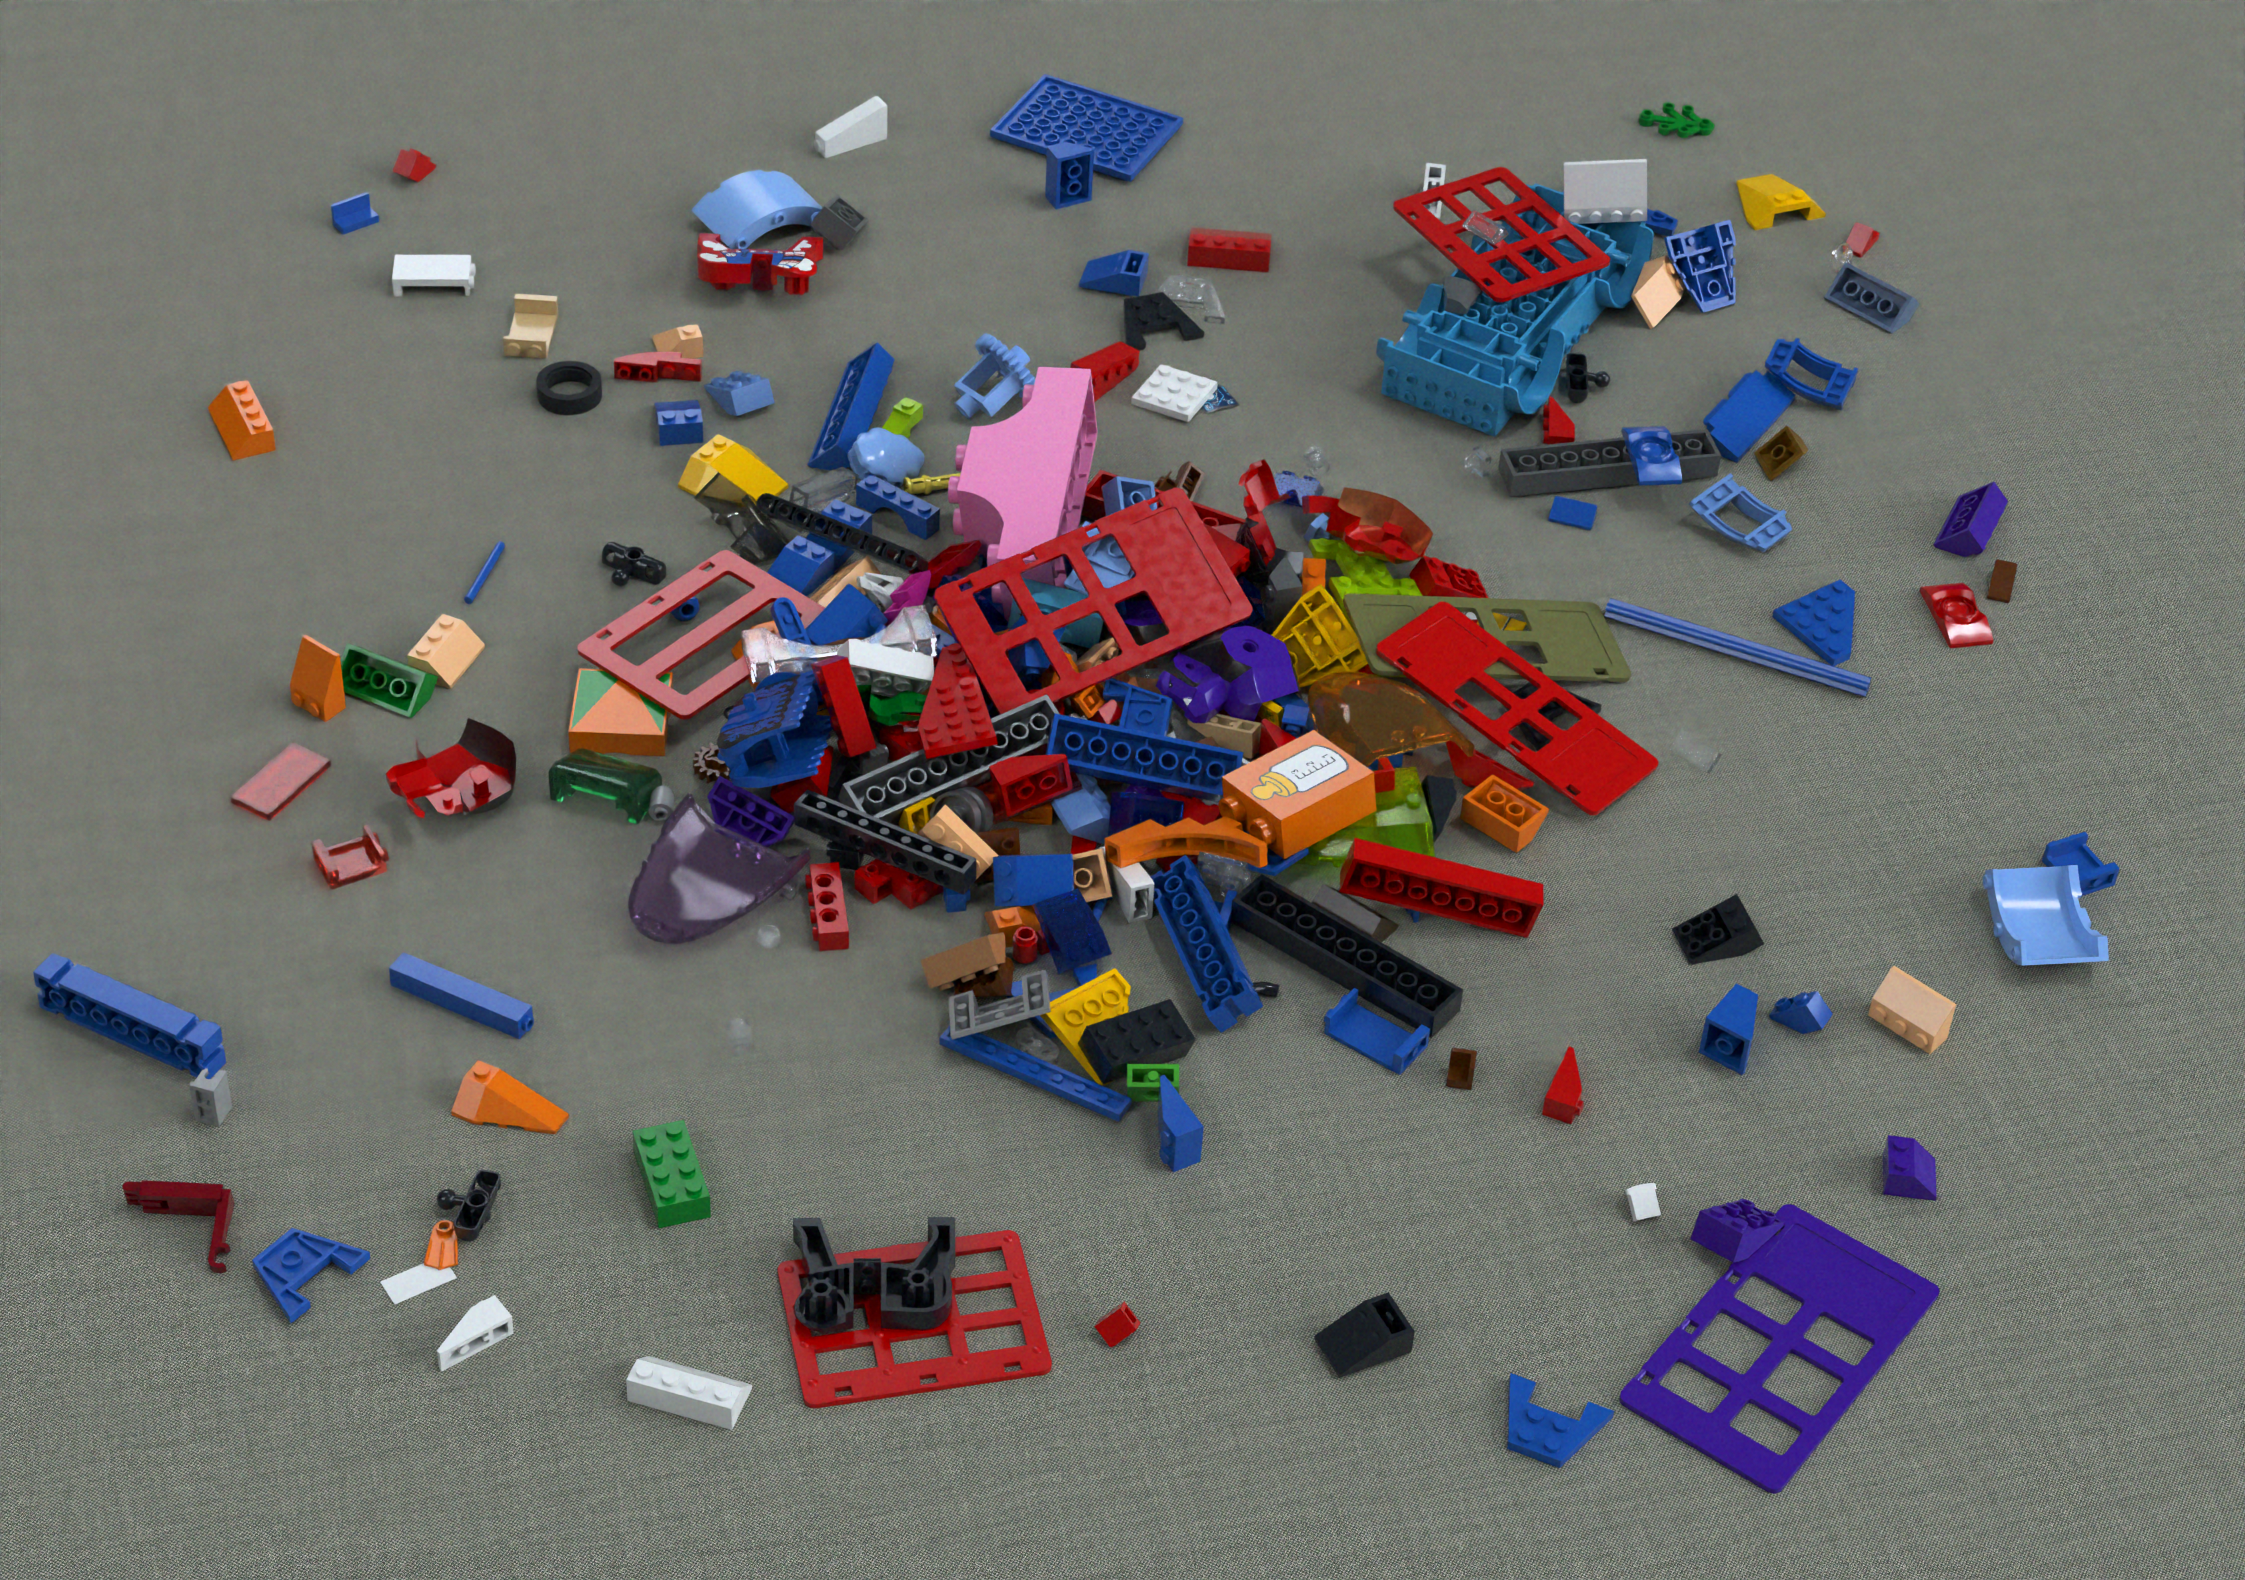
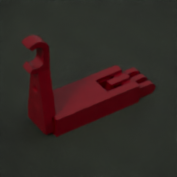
M142 1180V1182L127 1181L123 1184L122 1187L127 1203L129 1205H142L144 1213L214 1216L215 1222L208 1263L210 1269L215 1273L227 1271L223 1262H215L219 1253L227 1254L231 1251L230 1246L225 1243L235 1204L231 1189H224L223 1184Z

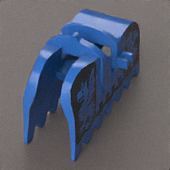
M813 670L744 694V697L735 703L733 710L729 713L728 722L722 726L717 740L719 748L717 758L720 761H724L731 770L729 776L733 786L746 788L770 787L818 773L816 766L822 763L820 757L825 754L823 749L828 746L825 740L831 737L829 732L833 729L829 720L830 716L803 715L802 713L807 708L804 702L810 699L809 693L813 691L812 685L816 683Z

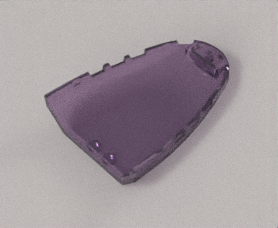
M688 793L661 828V835L658 840L651 845L650 854L642 862L641 872L635 878L628 900L631 922L642 935L654 941L667 944H681L713 935L731 926L778 892L811 859L810 849L804 848L800 855L784 856L716 824L697 805L693 795Z

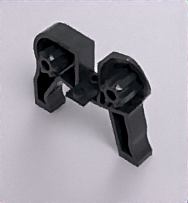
M928 1217L929 1243L911 1266L881 1262V1258H854V1263L838 1265L821 1219L793 1218V1242L801 1251L802 1266L809 1282L796 1299L794 1312L796 1318L807 1328L821 1333L853 1329L854 1294H881V1328L928 1330L941 1325L950 1315L952 1308V1281L950 1275L955 1267L956 1249L955 1217Z

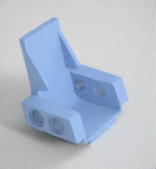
M1085 521L1082 526L1084 527V526H1087V525H1089V524H1091V523ZM1095 528L1086 533L1089 537L1099 534V531ZM1108 536L1082 548L1103 587L1111 588L1135 577L1133 570L1113 537ZM1073 569L1065 580L1064 586L1088 596Z

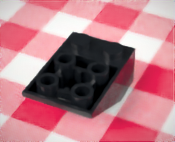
M1737 894L1672 928L1691 965L1743 956L1764 944Z
M1388 1292L1363 1301L1316 1334L1314 1339L1340 1378L1411 1353L1415 1331Z

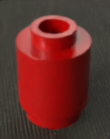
M1024 926L1018 928L1013 935L1012 956L1019 963H1031L1037 958L1038 936L1033 928Z

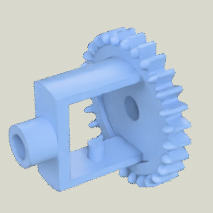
M987 333L977 339L975 347L979 355L983 354L982 358L954 384L956 390L962 396L954 405L963 416L970 419L980 409L992 417L1015 394L1019 393V397L1022 398L1025 384H1035V377L1025 367L1030 358L1023 349L1015 345L1011 350H1008L1007 346L1003 345L999 339L997 340L994 336ZM996 371H998L997 378L1003 377L985 397L975 392Z

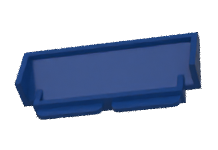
M1755 370L1753 373H1746L1728 392L1729 399H1722L1704 418L1703 424L1707 426L1721 456L1738 463L1792 404L1796 395L1769 371L1762 375Z

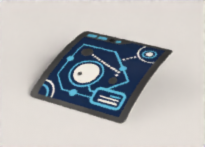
M1217 385V390L1201 409L1205 414H1209L1222 408L1240 405L1224 385Z

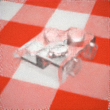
M1200 851L1197 861L1203 880L1208 886H1220L1222 896L1226 897L1228 890L1238 891V894H1240L1251 884V872L1248 871L1247 862Z

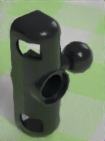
M1567 354L1566 388L1570 401L1581 403L1586 400L1589 390L1588 381L1594 382L1600 388L1608 386L1610 383L1608 373L1604 371L1597 372L1596 374L1588 372L1587 359L1584 354Z
M612 541L605 544L602 550V563L617 569L611 576L612 582L616 586H625L629 581V576H634L654 585L660 584L666 577L665 563L644 554V550L640 547H626ZM610 553H615L613 562H609L606 559ZM646 567L654 569L652 578L646 576Z
M479 1170L475 1174L466 1195H457L450 1189L442 1190L437 1195V1204L441 1209L450 1210L455 1206H461L454 1220V1231L459 1239L467 1242L474 1241L479 1236V1230L482 1229L484 1223L490 1219L492 1205L497 1197V1191L501 1187V1176L498 1172ZM476 1181L481 1189H475ZM458 1220L463 1227L457 1226Z

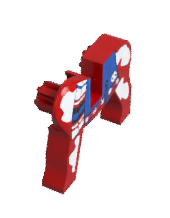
M700 233L697 242V276L705 282H710L716 290H730L735 288L736 284H750L753 273V290H773V285H777L778 275L784 276L785 292H788L789 295L801 296L804 293H808L809 277L817 273L816 262L823 259V237H802L787 251L771 249L731 250L720 243V234Z

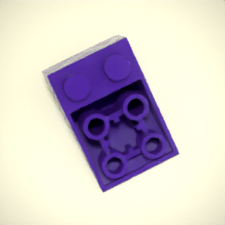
M1740 1199L1700 1210L1690 1239L1734 1263L1748 1259L1784 1226V1222L1777 1219L1774 1213L1758 1209L1752 1201Z

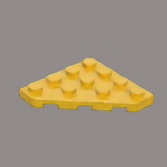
M1116 968L1051 1001V1012L1040 1015L1094 1081L1102 1086L1111 1082L1102 1084L1079 1047L1078 1042L1086 1026L1128 1013V997L1131 986Z

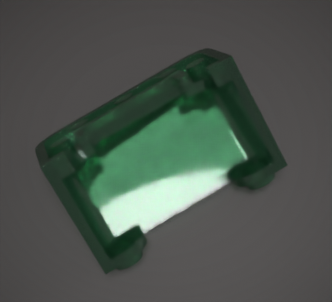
M583 748L577 749L555 761L548 772L550 800L562 802L566 794L572 797L576 790L615 800L616 810L623 808L629 815L627 821L639 824L648 811L652 791L656 787L662 786V777L655 768Z

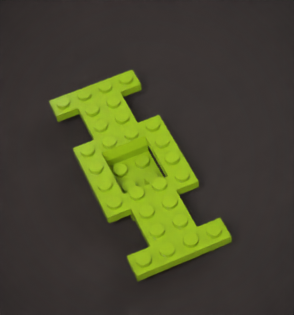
M1320 538L1310 539L1308 548L1315 559L1336 560L1344 575L1330 577L1328 585L1350 624L1351 621L1343 604L1346 594L1422 596L1413 579H1393L1383 560L1371 556L1359 557L1342 539L1328 540ZM1377 675V677H1406L1405 675H1398V676Z

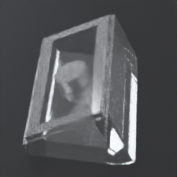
M1475 210L1461 225L1464 229L1493 245L1509 235L1505 227Z

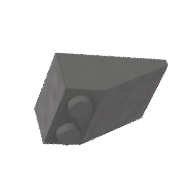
M836 195L822 208L810 225L814 227L815 233L820 236L824 235L829 239V243L834 248L843 250L869 219L839 195Z

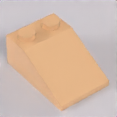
M1666 255L1644 263L1631 297L1650 329L1654 328L1681 299L1685 284L1677 275L1673 263L1669 261Z

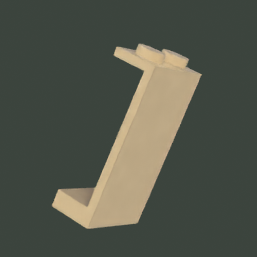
M515 294V314L509 336L503 337L504 356L547 359L558 317V297Z

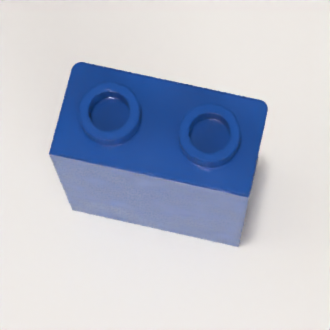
M2086 832L2048 843L2042 862L2047 867L2078 865L2082 896L2114 886L2120 869L2115 862L2104 865L2086 845L2088 839Z

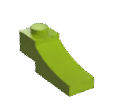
M907 397L903 398L893 407L891 415L882 428L893 434L903 435L906 438L910 437V429L923 419V404Z

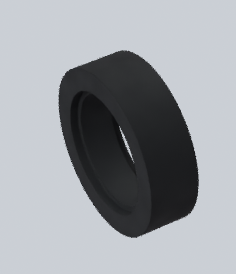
M556 362L542 369L536 378L538 402L544 409L554 414H583L594 409L602 399L601 375L597 369L584 362ZM567 381L580 382L589 386L585 391L571 395L559 394L550 390L552 386Z

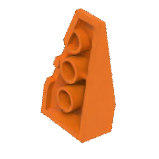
M479 1060L463 1077L451 1111L453 1116L476 1125H483L484 1122L496 1123L500 1128H507L508 1125L520 1126L525 1131L556 1134L569 1118L567 1112L503 1070Z

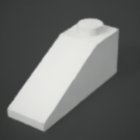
M1426 163L1423 191L1444 185L1446 165ZM1440 200L1424 205L1425 208L1440 220L1442 205Z
M495 1295L471 1307L438 1348V1365L441 1371L514 1334L512 1315Z

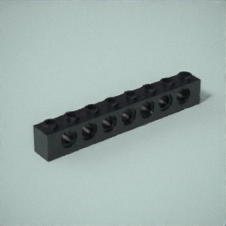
M806 790L794 803V821L798 827L963 895L976 881V858L810 790Z

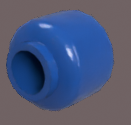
M694 596L670 613L677 620H691L699 611V601Z

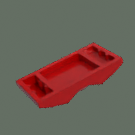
M980 540L949 545L928 561V570L931 572L928 589L945 585L948 578L954 575L959 570V567L970 566L981 547Z
M1953 583L1920 587L1919 591L1949 648L1993 644L1987 616L1978 609L1974 593L1966 584Z

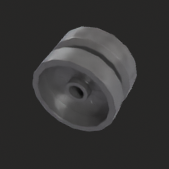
M962 787L938 796L932 804L930 811L931 819L946 805L975 833L988 831L991 828L993 808L988 797L975 787Z

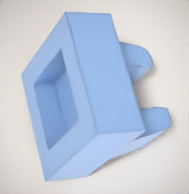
M1324 513L1319 515L1309 525L1303 538L1308 542L1310 539H1329L1330 533L1326 532L1329 517Z

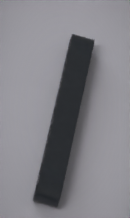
M764 493L757 499L756 505L758 510L774 520L861 555L869 556L871 559L908 574L928 570L927 560L910 549L769 493Z

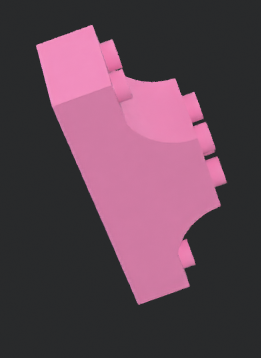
M1038 367L1035 384L1024 385L1022 410L1004 421L987 426L971 427L968 444H958L955 463L956 470L961 471L960 477L951 476L948 484L949 503L959 504V508L954 510L953 533L954 535H964V542L980 540L981 547L977 555L983 554L984 558H987V567L1079 528L1098 434L1091 369ZM1034 555L1023 559L1025 564L1036 560ZM1062 556L1020 574L1022 578L1067 588L1064 586L1067 577ZM1001 582L992 586L993 603H1003L1005 622H1009L1013 597L1006 584Z

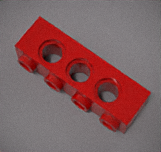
M839 862L809 864V874L805 875L806 889H811V892H807L808 906H813V909H810L811 924L816 925L812 927L813 942L818 941L819 951L849 949V928Z

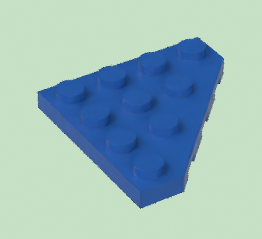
M1842 580L1835 581L1773 611L1772 617L1830 665L1836 666L1850 659L1855 591Z

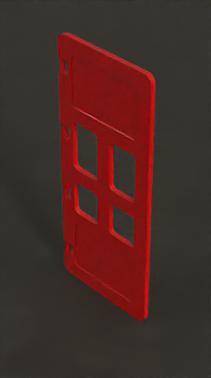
M1438 602L1380 641L1376 646L1375 652L1383 660L1403 672V675L1445 707H1449L1470 726L1503 751H1507L1515 757V760L1557 792L1565 795L1573 804L1589 815L1599 814L1654 772L1659 764L1656 757L1447 602ZM1399 661H1402L1404 664H1406L1408 668L1400 664ZM1502 661L1537 687L1538 690L1527 698L1520 699L1484 672V670L1495 662ZM1469 681L1474 682L1507 707L1509 711L1498 719L1491 720L1454 691ZM1555 701L1580 721L1569 729L1562 730L1541 715L1538 710L1549 702ZM1456 702L1458 705L1464 708V710H1461L1454 703ZM1526 722L1551 742L1539 751L1534 752L1508 732L1520 723ZM1510 745H1513L1521 752L1518 753L1513 748H1511ZM1567 788H1569V789H1571L1573 792H1575V793L1577 794V796H1575V795H1573L1571 792H1569V791L1567 790Z

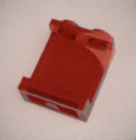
M368 825L363 826V836L327 848L321 839L311 841L313 859L331 890L387 872L388 852L385 847L381 848L377 833L372 832Z

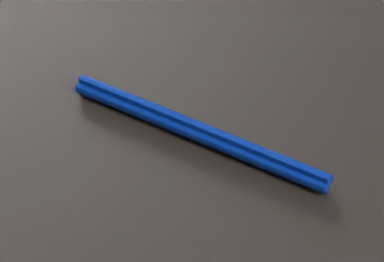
M1610 598L1609 603L1606 605L1604 617L1859 696L1866 697L1872 678L1613 598Z

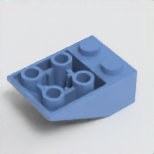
M741 370L729 373V377H716L710 380L711 383L704 385L709 394L730 415L739 416L775 403L769 378L760 377L759 374L751 375L750 372L742 373Z

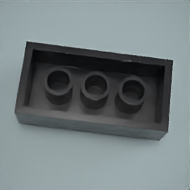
M1171 999L1086 1026L1078 1045L1102 1084L1127 1076V1064H1164L1187 1056L1196 1038Z

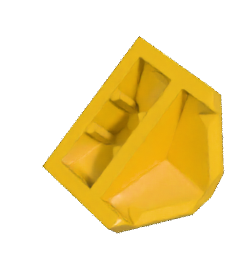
M928 797L904 809L898 822L900 828L917 834L931 820L930 811L935 799Z

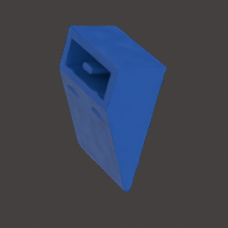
M1126 250L1089 260L1080 279L1079 287L1139 297L1148 274L1149 253Z

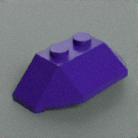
M719 776L707 796L717 831L754 852L784 840L795 822L793 815L741 787L733 786L732 782Z

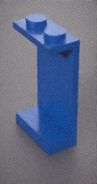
M1353 988L1348 995L1341 997L1334 1009L1327 1011L1324 1017V1034L1401 1075L1428 1047L1430 1028L1421 1024L1413 1034L1358 1005V989Z

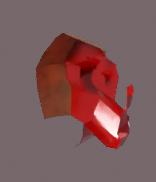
M1348 487L1343 488L1338 505L1336 503L1333 504L1326 532L1342 539L1359 557L1371 556L1395 565L1414 561L1418 558L1423 559L1433 536L1431 529L1398 500L1382 494Z

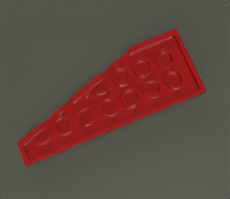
M959 643L942 647L919 720L918 732L926 759L997 745V737L975 671Z

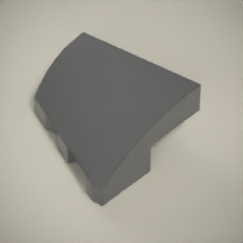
M1444 276L1445 311L1466 314L1470 310V306L1475 304L1476 297L1482 295L1483 290L1471 281L1453 276Z

